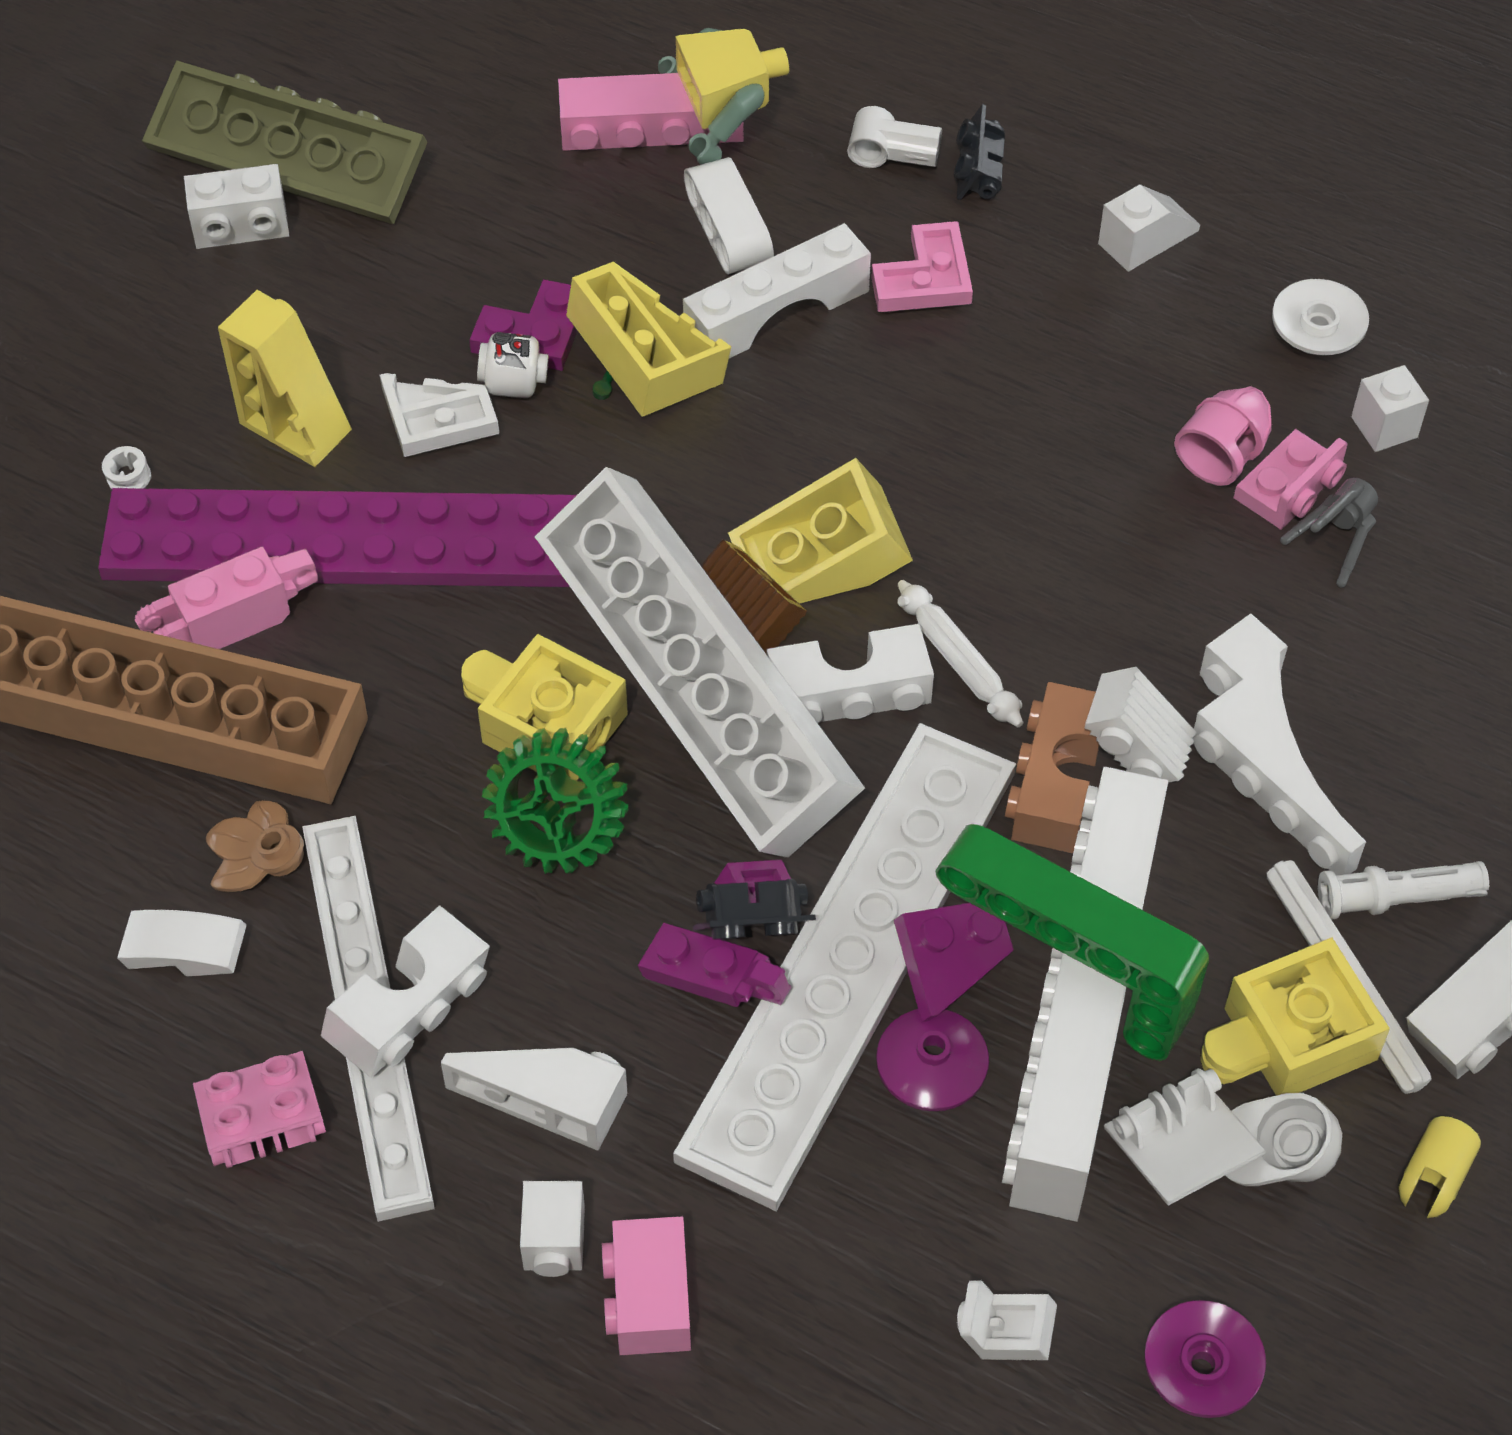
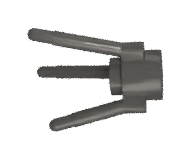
M1360 478L1347 479L1334 495H1329L1318 508L1280 538V542L1283 545H1287L1309 528L1314 533L1319 532L1330 521L1341 529L1355 527L1357 529L1336 583L1340 588L1345 587L1367 533L1376 523V519L1371 514L1378 504L1376 490L1372 485Z

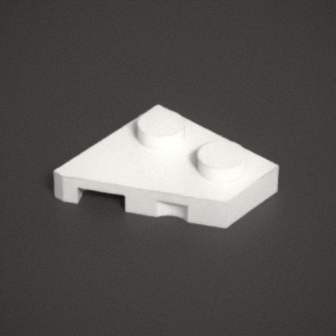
M386 373L380 375L382 390L404 457L499 434L498 420L485 385L463 382L460 384H449L444 380L425 378L423 385L397 382L396 374Z

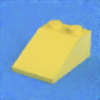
M857 458L847 462L728 532L732 544L746 552L799 604L869 586L913 561L882 486Z

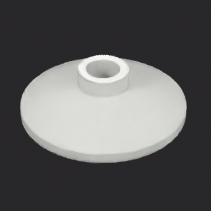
M1307 279L1289 285L1276 298L1272 311L1273 323L1279 335L1293 347L1316 355H1334L1352 349L1364 338L1369 325V313L1359 295L1343 284L1325 279Z

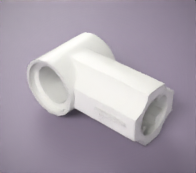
M867 106L861 108L856 114L847 149L848 156L854 163L865 168L879 167L887 159L936 167L942 138V128L895 121L892 114L886 109L878 106Z

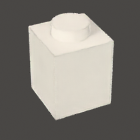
M1403 365L1361 379L1351 417L1373 450L1377 452L1418 438L1429 399L1406 366Z
M523 1181L520 1249L524 1270H534L535 1273L547 1277L562 1276L567 1274L569 1270H582L585 1213L582 1181Z

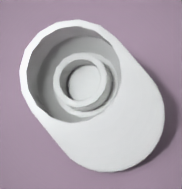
M1285 1093L1244 1103L1232 1110V1113L1265 1149V1154L1225 1175L1231 1181L1244 1186H1260L1285 1180L1291 1182H1311L1325 1176L1336 1165L1341 1153L1342 1131L1336 1116L1317 1098L1304 1093Z

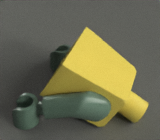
M705 28L699 33L676 36V59L672 56L663 57L659 61L658 71L661 74L678 73L701 128H708L710 131L707 135L703 133L696 134L689 141V150L697 157V162L700 165L721 159L722 151L717 144L720 141L726 142L743 121L757 109L767 105L769 102L770 78L789 74V62L783 47L760 52L751 31L747 29L723 31Z

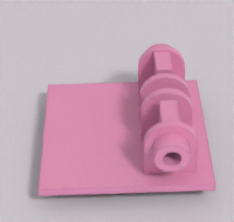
M303 1051L287 1056H274L263 1063L233 1072H221L209 1079L193 1083L209 1155H211L214 1166L225 1163L226 1167L230 1168L233 1165L255 1159L250 1143L256 1141L260 1158L266 1157L262 1139L269 1136L273 1137L277 1153L283 1152L279 1133L284 1132L288 1148H292L308 1142H316L315 1136L326 1132Z

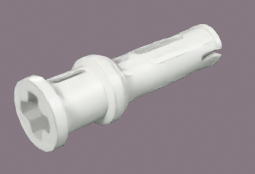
M1482 861L1463 865L1428 867L1397 872H1385L1383 868L1377 866H1368L1362 873L1335 875L1333 871L1329 870L1321 872L1318 879L1319 901L1331 920L1339 918L1340 913L1368 910L1372 915H1379L1387 911L1390 906L1398 904L1448 900L1460 897L1486 896L1488 894L1487 890H1489L1488 871Z

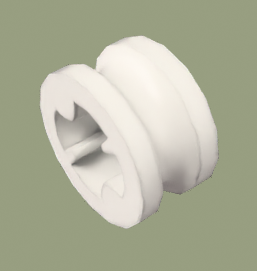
M118 447L110 451L102 462V471L111 489L145 488L151 479V470L143 452L136 447ZM124 466H128L130 470H132L133 467L135 469L132 473L128 475H125L123 471H121L119 474L118 471L120 468Z

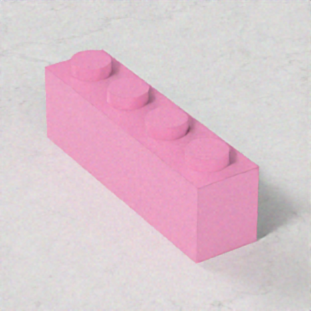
M678 73L558 79L563 151L689 144L690 139L694 135L699 133L707 135L710 132L708 128H701ZM743 122L726 142H743Z

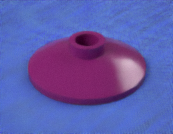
M916 1009L901 1015L885 1029L879 1040L876 1063L884 1086L896 1099L919 1110L945 1111L966 1103L980 1090L988 1072L989 1054L985 1040L979 1030L963 1016L949 1010H943L930 1021L922 1022L919 1010ZM938 1046L944 1051L939 1055H930L924 1050V1047Z
M1204 1300L1189 1301L1170 1308L1154 1323L1145 1345V1367L1155 1390L1171 1406L1192 1416L1217 1418L1239 1411L1255 1397L1264 1379L1266 1355L1259 1334L1244 1316L1234 1309L1217 1302ZM1196 1359L1206 1360L1211 1364L1213 1371L1209 1374H1201L1193 1369L1192 1362Z

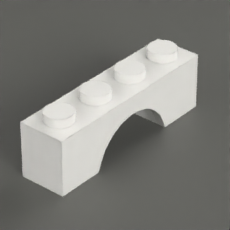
M844 223L684 298L683 313L696 321L695 328L714 342L720 338L732 346L729 358L750 349L757 332L764 323L789 304L804 299H816L822 301L831 310L869 292L871 253Z

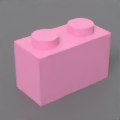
M683 1216L612 1221L613 1242L602 1243L604 1279L615 1278L616 1298L604 1299L606 1335L618 1334L620 1355L691 1351Z

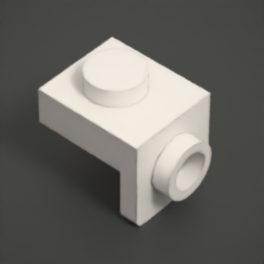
M969 1281L966 1299L961 1302L958 1309V1329L961 1337L981 1359L1048 1360L1057 1304L1049 1294H993L983 1281Z

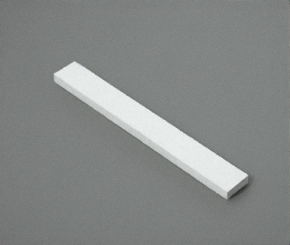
M356 816L302 826L335 1000L364 973H367L380 985L390 989ZM346 1058L377 1221L435 1209L405 1058L394 1067L386 1064L372 1078Z

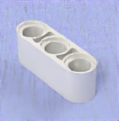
M730 157L684 170V183L690 203L726 274L746 270L774 256L768 229Z

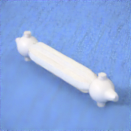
M904 580L899 581L898 587L901 596L898 598L899 606L908 614L916 615L922 632L979 699L989 703L987 706L988 712L998 721L1009 722L1016 727L1022 726L1023 720L1020 715V709L1022 708L1021 700L1014 693L1003 690L998 674L943 609L931 604L933 600L932 595L920 585H911Z

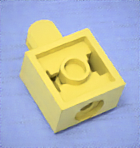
M539 634L533 638L514 663L488 650H481L469 656L462 666L461 677L464 695L468 699L480 704L478 715L482 743L498 752H501L505 747L514 749L513 742L521 735H526L532 740L533 734L538 729L545 728L552 739L558 729L566 728L569 734V742L572 744L580 734H587L588 744L585 749L592 753L597 747L605 745L628 715L626 679ZM536 765L528 767L537 772ZM564 767L566 774L571 779L576 781L579 779L575 773Z
M1331 937L1235 976L1225 1005V1011L1231 1021L1207 1032L1201 1050V1063L1204 1071L1213 1069L1216 1072L1221 1084L1232 1083L1262 1071L1276 1096L1285 1093H1300L1377 1061L1390 1028L1335 940Z

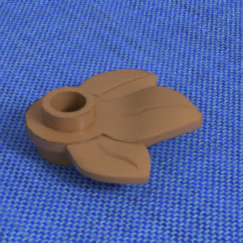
M256 801L250 808L247 818L233 817L224 819L216 824L206 835L208 846L218 857L224 859L210 883L212 888L218 891H243L256 886L267 874L272 876L287 875L301 864L304 856V843L301 835L293 826L289 825L286 810L278 803L272 801Z

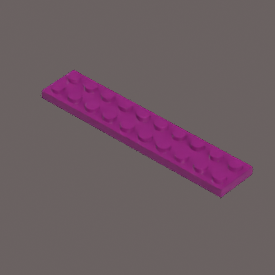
M112 488L98 569L102 580L180 581L263 546L269 557H280L306 549L316 567L318 581L315 583L570 587L535 536L577 495Z

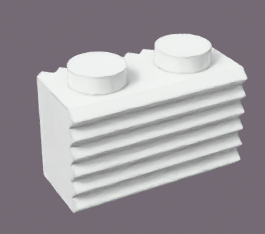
M1137 667L1103 673L1101 675L1084 727L1091 730L1090 735L1097 737L1096 741L1099 742L1101 748L1107 751L1108 754L1114 755V760L1120 761V766L1127 768L1126 771L1169 780L1168 782L1179 781L1185 776L1182 773L1187 768L1184 763L1190 759L1187 756L1192 751L1189 746L1195 742L1192 738L1197 734Z

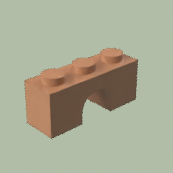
M1048 682L1043 702L1033 700L1027 731L1035 732L1033 744L1022 743L1016 773L1025 776L1022 788L1011 786L1005 817L1014 819L1011 840L1074 853L1090 781L1069 777L1057 767L1070 762L1095 766L1100 745L1096 741L1097 737L1090 735L1091 730L1084 727L1096 692Z

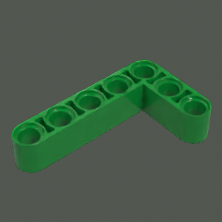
M966 825L935 870L936 877L948 891L1133 990L1123 1030L1124 1039L1133 1050L1151 1060H1165L1194 1015L1209 962V954L1206 948L1189 934L981 825Z

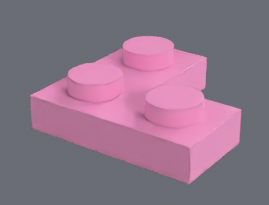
M958 221L912 225L911 241L915 260L872 264L871 278L878 312L972 304L973 290Z

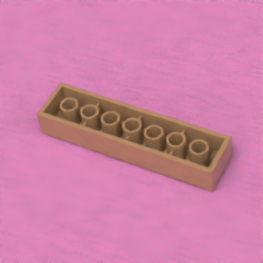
M0 596L1 722L332 804L368 721L361 684Z

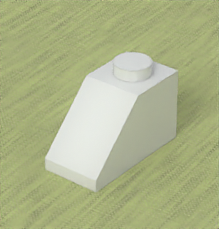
M1138 185L1104 204L1098 244L1129 272L1198 232L1200 224L1169 196Z

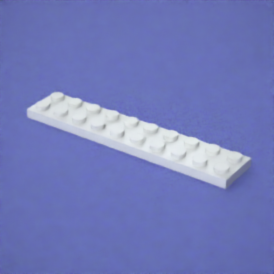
M919 724L810 915L815 914L816 920L804 924L780 966L785 970V977L788 984L791 985L789 993L782 1005L761 999L673 1153L675 1164L777 1212L907 973V967L893 920L903 913L943 907L950 891L940 883L936 877L935 870L966 825L977 824L983 827L988 825L1015 775L1016 763L931 727Z

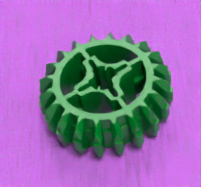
M545 728L538 729L533 734L532 740L526 735H521L513 742L514 749L505 747L497 755L500 764L492 765L487 771L486 777L493 784H489L483 789L482 797L494 804L484 811L483 818L499 821V825L492 831V838L497 839L506 836L510 840L505 849L506 855H513L518 849L524 852V867H531L537 858L541 859L545 874L552 873L558 862L566 874L573 872L577 868L578 861L585 867H589L597 860V853L605 855L613 847L611 838H617L623 832L624 825L618 818H622L627 814L629 805L617 798L625 794L627 783L611 780L620 768L619 763H610L604 766L600 761L606 753L605 746L597 747L592 753L585 749L588 744L587 734H580L573 744L569 742V734L566 728L558 729L552 739ZM536 765L538 775L534 778L535 790L530 791L523 798H518V782L523 769ZM564 767L575 773L583 782L571 779L566 774ZM549 793L553 799L552 801L545 799ZM558 801H562L566 804L560 809ZM587 804H593L594 817L590 830L575 836L573 826L577 822L575 812L581 811ZM529 820L539 823L546 833L535 827Z

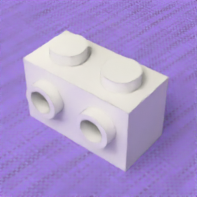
M278 164L184 176L187 209L196 249L289 237L285 200Z

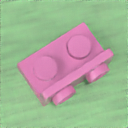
M1295 429L1236 486L1234 499L1282 530L1295 516L1302 518L1309 512L1316 501L1317 494L1325 486L1331 489L1340 481L1347 468V464L1343 460L1348 443L1338 438L1326 449Z

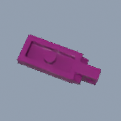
M667 923L662 924L638 964V968L645 979L734 1007H738L740 1002H748L751 996L782 1005L791 989V985L788 984L785 977V970L770 964L768 956L756 950L727 941L712 940L710 936Z

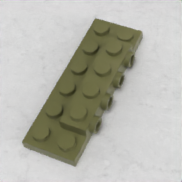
M177 60L142 139L144 145L150 150L218 171L278 164L283 191L393 225L428 143L423 134L383 123L379 117L367 111L359 110L357 114L343 111L337 104L327 99L317 98L313 102L301 98L298 93L287 87L276 86L275 89L260 86L256 80L244 74L237 73L234 77H230Z

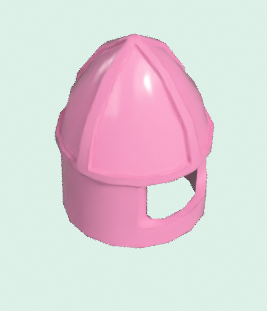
M1252 386L1220 391L1213 397L1206 398L1197 406L1194 415L1175 437L1174 446L1178 457L1188 470L1203 481L1217 486L1230 485L1242 473L1245 463L1256 458L1264 449L1271 432L1270 404L1263 392Z

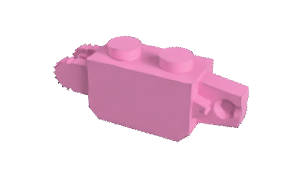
M262 546L168 585L170 595L156 600L144 608L141 607V610L137 611L138 614L135 615V622L142 631H153L155 634L221 649L282 623L290 614L288 600L296 596L298 591L318 581L316 567L306 549L280 557H269Z

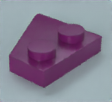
M971 903L903 913L893 920L922 1022L930 1021L939 1015L1013 951L1006 922Z

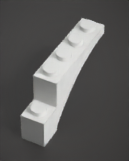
M1249 614L1206 645L1200 676L1207 687L1214 694L1219 695V697L1197 713L1194 726L1197 734L1192 738L1195 741L1193 744L1203 759L1210 763H1215L1232 779L1234 786L1242 795L1248 798L1252 797L1266 810L1273 823L1281 831L1290 833L1308 849L1309 855L1316 864L1333 871L1335 875L1351 874L1358 867L1366 841L1335 809L1318 786L1301 756L1289 726L1282 696L1281 669L1288 646L1256 617Z

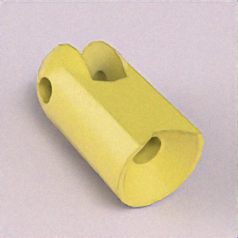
M1445 1116L1436 1117L1429 1123L1399 1185L1400 1199L1405 1207L1418 1181L1423 1180L1432 1183L1440 1189L1427 1218L1438 1217L1448 1210L1452 1201L1456 1198L1481 1145L1478 1134L1469 1125L1458 1119Z

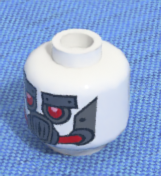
M494 333L488 343L480 344L477 381L485 382L487 391L492 395L529 398L535 392L536 383L546 384L549 355L539 354V343L531 335Z

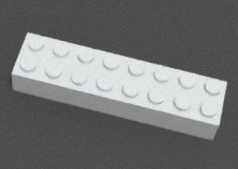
M605 467L535 536L759 852L790 857L865 789L637 479Z
M1103 767L1099 787L1088 785L1070 872L1142 910L1169 780ZM1052 948L1049 971L1046 974L1039 1016L1034 1028L1029 1061L1023 1078L1015 1124H1013L1002 1183L1013 1185L1009 1206L1077 1222L1089 1174L1126 987L1055 948Z

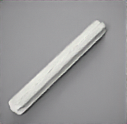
M1292 860L1276 863L1267 872V880L1309 946L1333 937L1389 1026L1390 1030L1380 1053V1058L1397 1085L1405 1094L1415 1093L1423 1089L1431 1081L1430 1072L1299 868Z

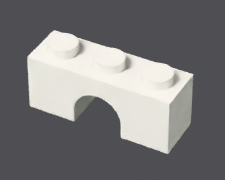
M920 624L869 632L867 663L854 670H840L830 666L822 657L818 641L767 649L769 659L817 723L841 718L860 719L871 713L894 709L907 711L915 709L920 705L931 703L934 673Z
M439 905L402 940L396 968L412 981L414 987L406 990L388 989L376 982L367 973H364L327 1007L321 1037L370 1078L386 1064L391 1067L396 1066L412 1048L413 1038L424 1028L429 1032L433 1031L449 1013L450 1003L460 994L464 997L470 996L481 985L487 975V971L483 967L490 946Z

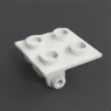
M1197 1068L1191 1072L1190 1077L1178 1082L1177 1087L1169 1083L1163 1086L1162 1095L1157 1091L1148 1094V1099L1131 1108L1128 1106L1121 1108L1118 1117L1104 1124L1105 1130L1168 1206L1265 1154V1149L1215 1093L1222 1088V1085L1213 1069L1203 1071Z

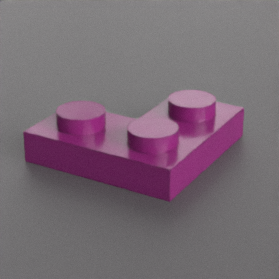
M543 279L529 314L483 305L469 340L471 353L479 354L480 344L488 343L490 337L497 332L531 335L539 343V354L549 355L548 368L563 371L578 332L566 316L571 285Z

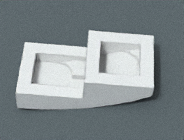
M134 910L130 913L117 959L128 969L176 966L186 977L234 973L246 924L240 919L201 912Z

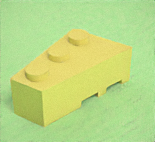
M611 262L572 277L566 316L642 417L723 384L732 346L720 338L714 342L695 328L696 321L686 313L678 316L659 302L660 295L615 262Z
M256 290L218 326L239 423L316 467L352 428L296 311L287 302L281 299L275 300Z

